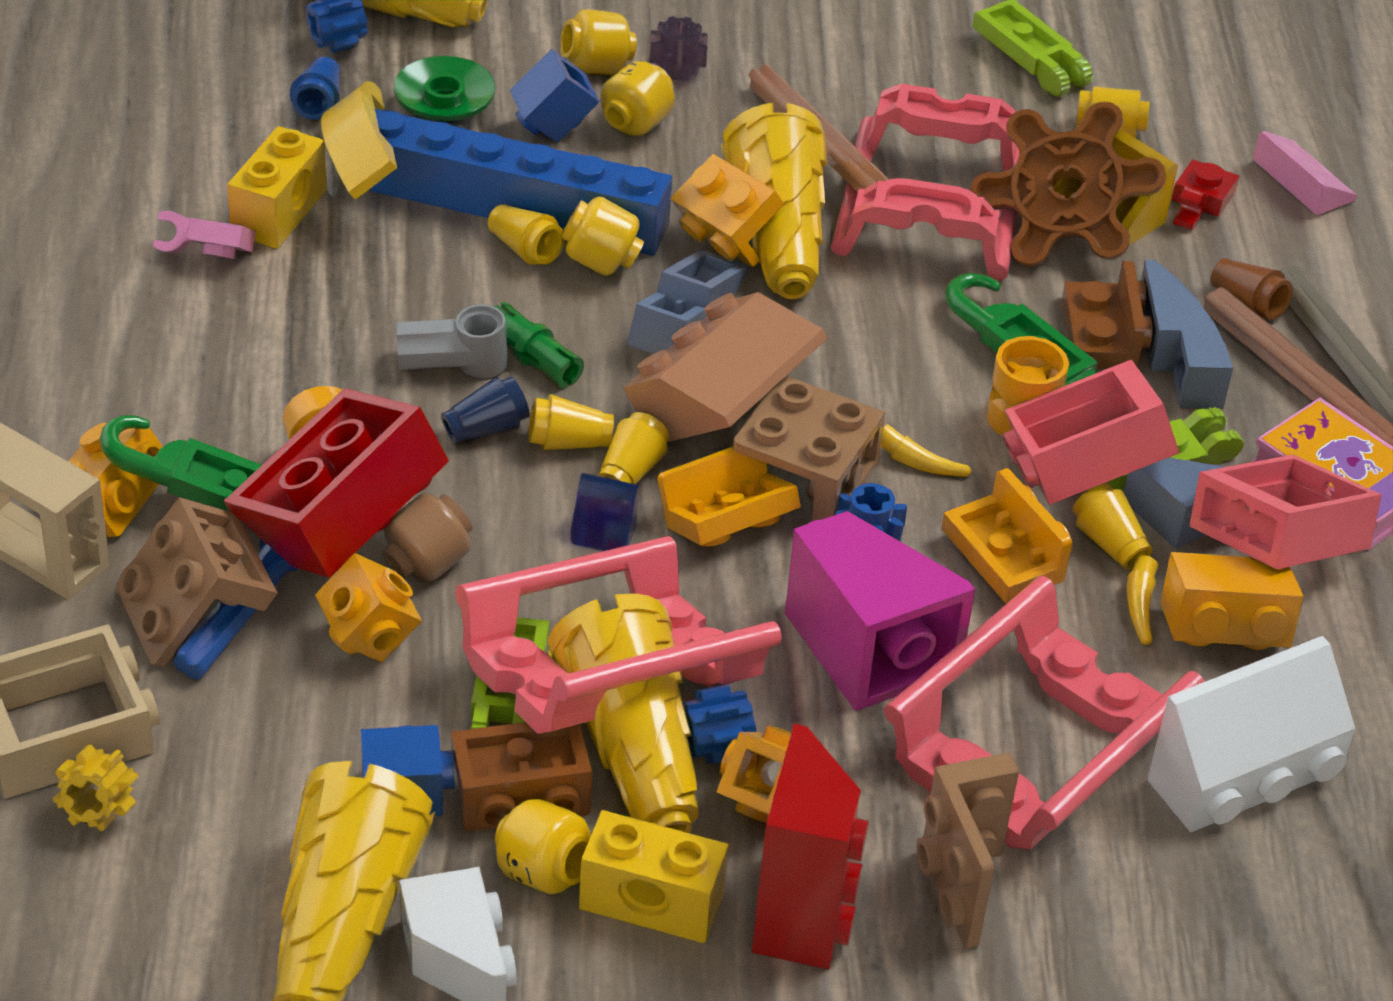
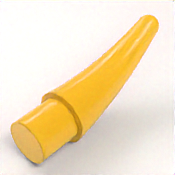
M889 424L884 426L881 447L891 454L890 458L911 468L937 475L968 477L971 474V468L968 465L940 457L913 441L908 435L903 436Z
M1139 556L1135 560L1132 571L1127 576V603L1140 643L1148 646L1153 641L1150 626V603L1154 587L1156 586L1155 575L1158 563L1150 556Z

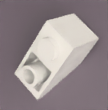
M475 867L399 880L400 923L412 975L461 1001H506V988L517 985L515 959L511 945L499 946L496 933L503 931L501 905L497 892L486 893L480 868Z

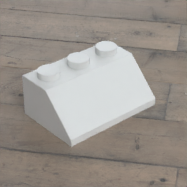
M1320 636L1168 696L1147 781L1190 833L1213 823H1227L1244 810L1264 802L1274 803L1280 801L1292 790L1314 781H1328L1343 770L1356 728L1330 643L1323 636Z

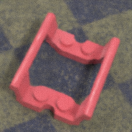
M898 84L881 92L879 105L873 117L867 116L861 120L855 147L872 163L873 156L886 130L887 123L899 124L913 135L950 138L968 144L979 143L989 138L1001 140L1000 151L1004 172L1012 168L1019 157V149L1009 139L1006 131V123L1009 117L1017 111L999 98L965 94L961 99L947 100L940 97L934 88ZM894 178L885 182L877 181L865 189L859 188L857 192L846 181L831 250L839 256L848 255L859 237L865 222L886 225L895 229H908L915 222L919 221L928 222L936 226V230L943 236L982 241L987 275L996 281H1001L1008 276L1012 254L1011 243L1015 236L1018 212L1011 209L994 210L983 197H978L970 190L957 186Z
M670 536L457 585L455 590L456 601L462 609L463 650L472 671L495 693L510 692L516 694L514 712L537 734L595 720L597 706L607 690L681 671L682 677L687 680L704 684L708 688L762 675L765 659L770 647L779 645L782 640L780 627L774 621L727 633L716 628L705 627L706 617L679 595L677 546L674 539ZM624 571L630 594L651 596L665 606L672 623V636L675 646L567 673L545 651L538 648L534 642L514 636L520 596Z
M1045 576L1037 577L884 707L886 719L894 725L897 745L895 757L909 777L929 792L932 790L935 768L937 766L993 756L968 740L950 739L939 731L941 725L942 691L1014 630L1018 641L1017 652L1022 654L1031 672L1037 676L1040 687L1049 696L1098 728L1110 733L1119 734L1045 803L1039 799L1036 787L1019 773L1005 844L1011 848L1031 850L1050 831L1055 830L1159 733L1168 696L1205 682L1197 672L1188 671L1165 693L1161 694L1129 672L1112 673L1110 675L1103 673L1096 666L1098 652L1058 627L1059 617L1056 589L1052 581Z

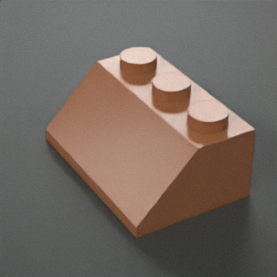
M759 292L735 298L733 293H728L715 299L704 308L707 315L704 319L692 322L675 332L671 336L674 344L669 349L658 351L640 362L637 366L640 373L623 389L637 412L650 414L665 425L669 432L668 442L728 428L828 339L824 330Z

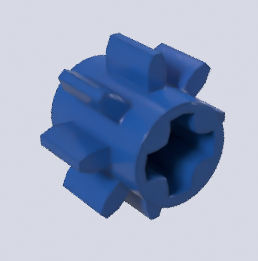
M867 483L856 487L851 496L843 493L839 495L838 511L835 515L848 511L900 542L902 541L907 505L895 504V497L891 489L880 484Z

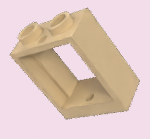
M0 422V560L69 600L110 566L100 480ZM10 497L39 513L40 519L12 503Z
M109 624L0 656V791L4 799L59 783L60 779L56 776L55 771L67 759L76 761L77 754L90 744L96 750L103 748V752L106 754H112L117 749L120 750L124 756L122 758L123 762L154 753L151 727L160 724L159 712L154 696L149 688L139 690L136 682L140 680L133 651L129 645L119 647ZM101 682L105 683L118 713L19 742L7 713L8 710Z

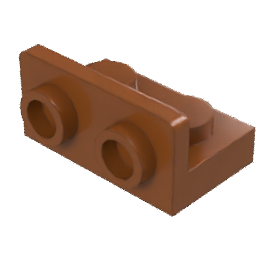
M1122 261L1118 283L1065 281L1062 301L1068 339L1097 361L1096 369H1108L1131 359L1138 368L1141 349H1149L1151 345L1152 319L1151 316H1143L1146 302V286L1144 281H1137L1134 261Z
M526 722L451 732V750H453L454 765L461 794V819L465 831L497 829L500 821L515 807L526 800L532 799L544 800L572 811L579 816H586L591 812L592 769L580 724L539 734Z

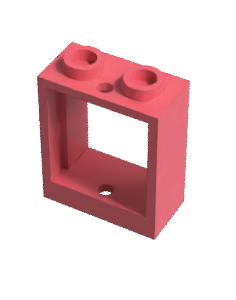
M1132 359L1005 409L1011 430L1002 435L1014 465L1018 464L1026 485L1030 488L1038 486L1049 505L1179 454L1165 406Z
M1287 455L1199 472L1189 527L1275 569H1281L1370 549L1382 494L1298 456ZM1329 483H1332L1334 486L1333 494L1330 493Z

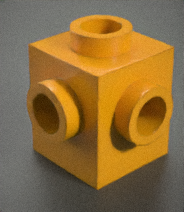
M356 553L315 594L331 626L328 630L331 639L339 648L351 655H355L358 652L383 662L422 622L410 598L413 595V591L406 580L396 571Z
M767 725L764 733L739 732L737 739H734L729 744L721 762L720 774L723 776L716 792L737 801L736 811L753 819L767 822L791 732ZM777 761L781 763V766L773 784L768 778V769L772 763Z

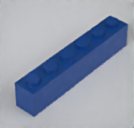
M375 109L379 131L393 147L397 169L368 191L489 218L490 213L496 206L506 204L528 211L551 215L557 220L563 230L581 200L588 204L595 197H603L638 218L639 230L636 237L644 241L639 253L655 256L670 225V198L673 175L652 171L646 167H634L602 160L596 156H584L553 149L543 144H531L508 139L494 133H482L451 126L444 122H432L414 118L395 111Z

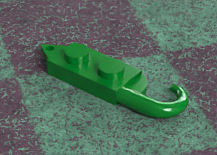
M967 273L958 275L948 283L945 289L946 304L955 315L981 335L980 340L997 353L999 347L1007 340L1022 336L1039 337L1053 342L1066 353L1069 367L1065 386L1095 374L1096 360L1023 303L1020 305L1000 303L981 308L964 294L966 289L972 287H983L998 292L1001 288V284L998 281L983 274Z
M122 415L111 419L102 428L100 435L102 452L113 465L121 470L168 487L167 493L226 511L229 510L224 500L262 466V464L190 437L188 441L176 440L167 443L160 448L155 457L127 447L119 439L121 432L133 428L146 430L150 427L148 419L136 415Z

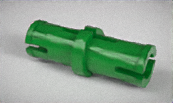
M501 302V307L498 305L494 306L504 314L507 345L514 351V356L519 362L525 366L533 365L536 369L538 368L560 388H567L568 383L570 385L575 384L583 373L584 361L582 358L558 343L554 339L553 332L544 324H534L532 321H529L509 303Z

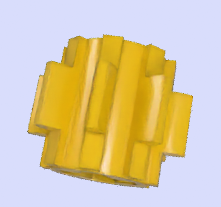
M90 744L77 754L76 761L67 759L55 771L56 776L60 779L57 787L61 790L52 799L54 803H57L58 809L64 808L70 815L67 820L73 826L80 821L88 822V827L96 826L99 831H103L115 820V814L125 816L136 804L135 799L130 795L134 788L130 786L139 778L137 772H134L133 767L127 768L122 761L124 756L120 750L117 749L112 754H106L103 752V748L96 750Z

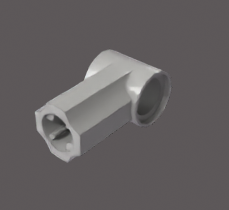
M483 304L469 306L463 309L456 319L396 322L400 370L460 367V370L467 376L486 379L501 374L507 367L506 320L503 312L496 307Z

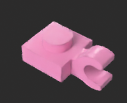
M173 211L158 212V219L169 223L173 222L177 230L176 236L171 241L154 240L153 247L160 251L179 253L185 250L191 243L197 242L204 244L202 254L234 259L236 250L253 252L256 231L240 225L186 218Z

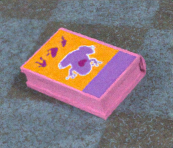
M1322 398L1316 399L1257 438L1256 445L1259 446L1257 458L1251 462L1295 455L1382 494L1370 549H1367L1368 551L1393 534V446ZM1329 483L1330 493L1333 494L1334 486L1332 483Z

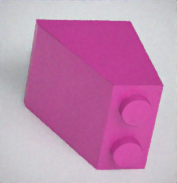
M848 511L822 520H815L794 529L785 615L855 711L897 697L967 637L975 588L968 580Z

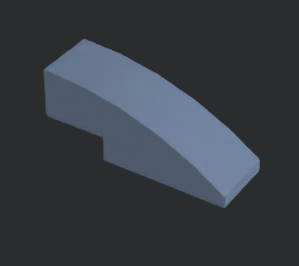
M700 249L663 270L657 292L636 304L627 345L652 354L669 349L674 344L671 336L684 326L704 319L707 316L704 308L709 303L728 293H733L735 296L747 276L749 265L734 260L729 262L722 256Z
M1145 260L1141 281H1144L1146 286V302L1143 316H1151L1152 340L1150 348L1146 349L1150 371L1172 372L1180 408L1208 409L1209 407H1216L1217 409H1223L1233 366L1217 327L1197 298L1177 277L1156 260Z

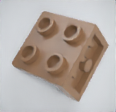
M786 376L767 393L735 436L733 449L738 453L810 479L808 497L814 499L811 522L834 516L838 511L839 495L841 493L851 496L856 487L865 484L878 465L885 411Z
M178 497L164 518L156 524L149 539L133 561L125 567L120 579L116 583L117 593L151 665L159 667L167 665L215 599L229 606H237L239 604L265 611L278 594L241 521L233 513Z
M1010 752L937 766L935 768L931 795L926 796L924 799L926 824L923 837L918 838L916 843L918 862L925 876H933L939 890V907L942 918L947 927L956 928L965 949L979 946L995 869L991 857L1002 855L1019 776V770Z

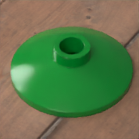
M433 56L414 61L405 66L395 78L394 94L398 103L416 116L438 121H453L474 116L485 110L494 99L495 81L486 68L474 61L455 56Z

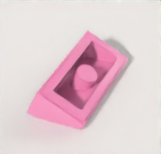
M1266 131L1259 133L1253 160L1315 215L1356 201L1357 195L1294 140Z

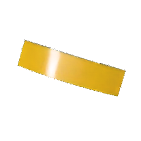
M371 81L361 84L323 113L321 117V129L330 157L347 191L355 200L397 169L393 147L380 133L375 109H385L381 90Z

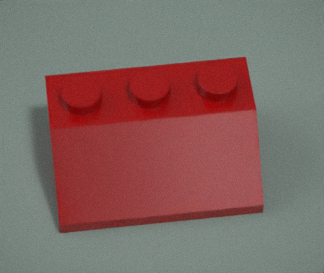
M344 388L228 496L224 503L231 513L291 566L330 578L375 533L387 527L393 516L415 494L426 489L431 483L432 478L449 462V459L420 406Z
M795 723L793 724L766 822L751 953L830 970L836 944L848 946L850 942L856 906L844 903L855 904L863 864L854 863L851 860H862L869 821L857 818L861 794L860 788L807 726Z

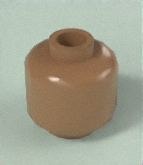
M422 493L393 516L390 524L383 529L389 546L382 553L389 565L401 577L406 578L413 573L423 581L432 582L470 551L471 544L468 534L473 531V526L465 512L448 495L443 494L438 498L429 493Z

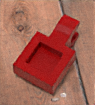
M1192 159L1174 185L1171 200L1182 205L1173 220V224L1194 230L1204 212L1219 217L1235 194L1240 175L1225 171L1214 163H1202Z

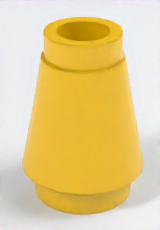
M506 204L496 206L489 215L488 228L490 232L495 234L527 264H549L559 256L563 249L565 239L561 238L563 229L551 215L528 211Z
M549 394L547 399L534 398L529 419L528 442L541 444L542 450L597 448L598 446L609 448L613 436L614 415L603 413L600 410Z
M635 412L629 418L622 419L617 425L601 466V471L596 477L601 489L615 497L626 496L628 491L667 454L669 432L665 425L654 416L643 412Z
M1103 483L1087 490L1075 502L1073 513L1077 517L1076 526L1115 561L1119 562L1125 570L1133 569L1137 557L1151 555L1153 548L1147 542V538L1122 490H1114L1109 483Z

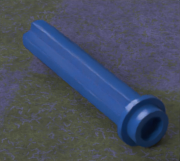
M260 539L258 556L275 587L287 571L292 572L299 568L291 566ZM218 601L178 650L177 656L174 658L176 669L185 673L190 679L202 678L257 609L239 604L237 606H229Z

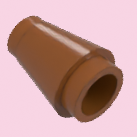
M1223 258L1215 265L1210 277L1213 287L1227 289L1262 319L1274 320L1280 317L1288 307L1292 297L1293 288L1291 282L1285 279L1281 271Z

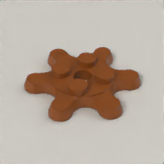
M1104 101L1090 106L1081 124L1067 132H1056L1050 129L1044 122L1043 117L1037 111L1031 109L1019 110L1009 117L1006 123V131L1009 139L1019 149L1017 162L1012 168L1004 172H986L978 175L972 181L970 191L978 197H983L994 210L1011 209L1020 214L1022 226L1012 240L1011 253L1014 259L1021 265L1030 268L1041 265L1048 257L1050 249L1061 239L1070 237L1086 240L1097 256L1108 261L1119 259L1127 251L1130 245V236L1127 229L1116 217L1117 207L1121 202L1131 197L1156 194L1165 183L1166 171L1162 163L1154 158L1144 157L1137 160H1127L1114 152L1112 141L1123 124L1122 111L1117 105ZM1067 177L1076 178L1082 183L1081 188L1076 193L1070 195V199H1066L1065 195L1054 191L1056 183Z

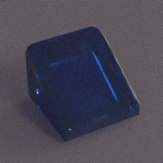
M582 473L579 480L570 531L571 543L601 551L630 545L637 527L639 485Z

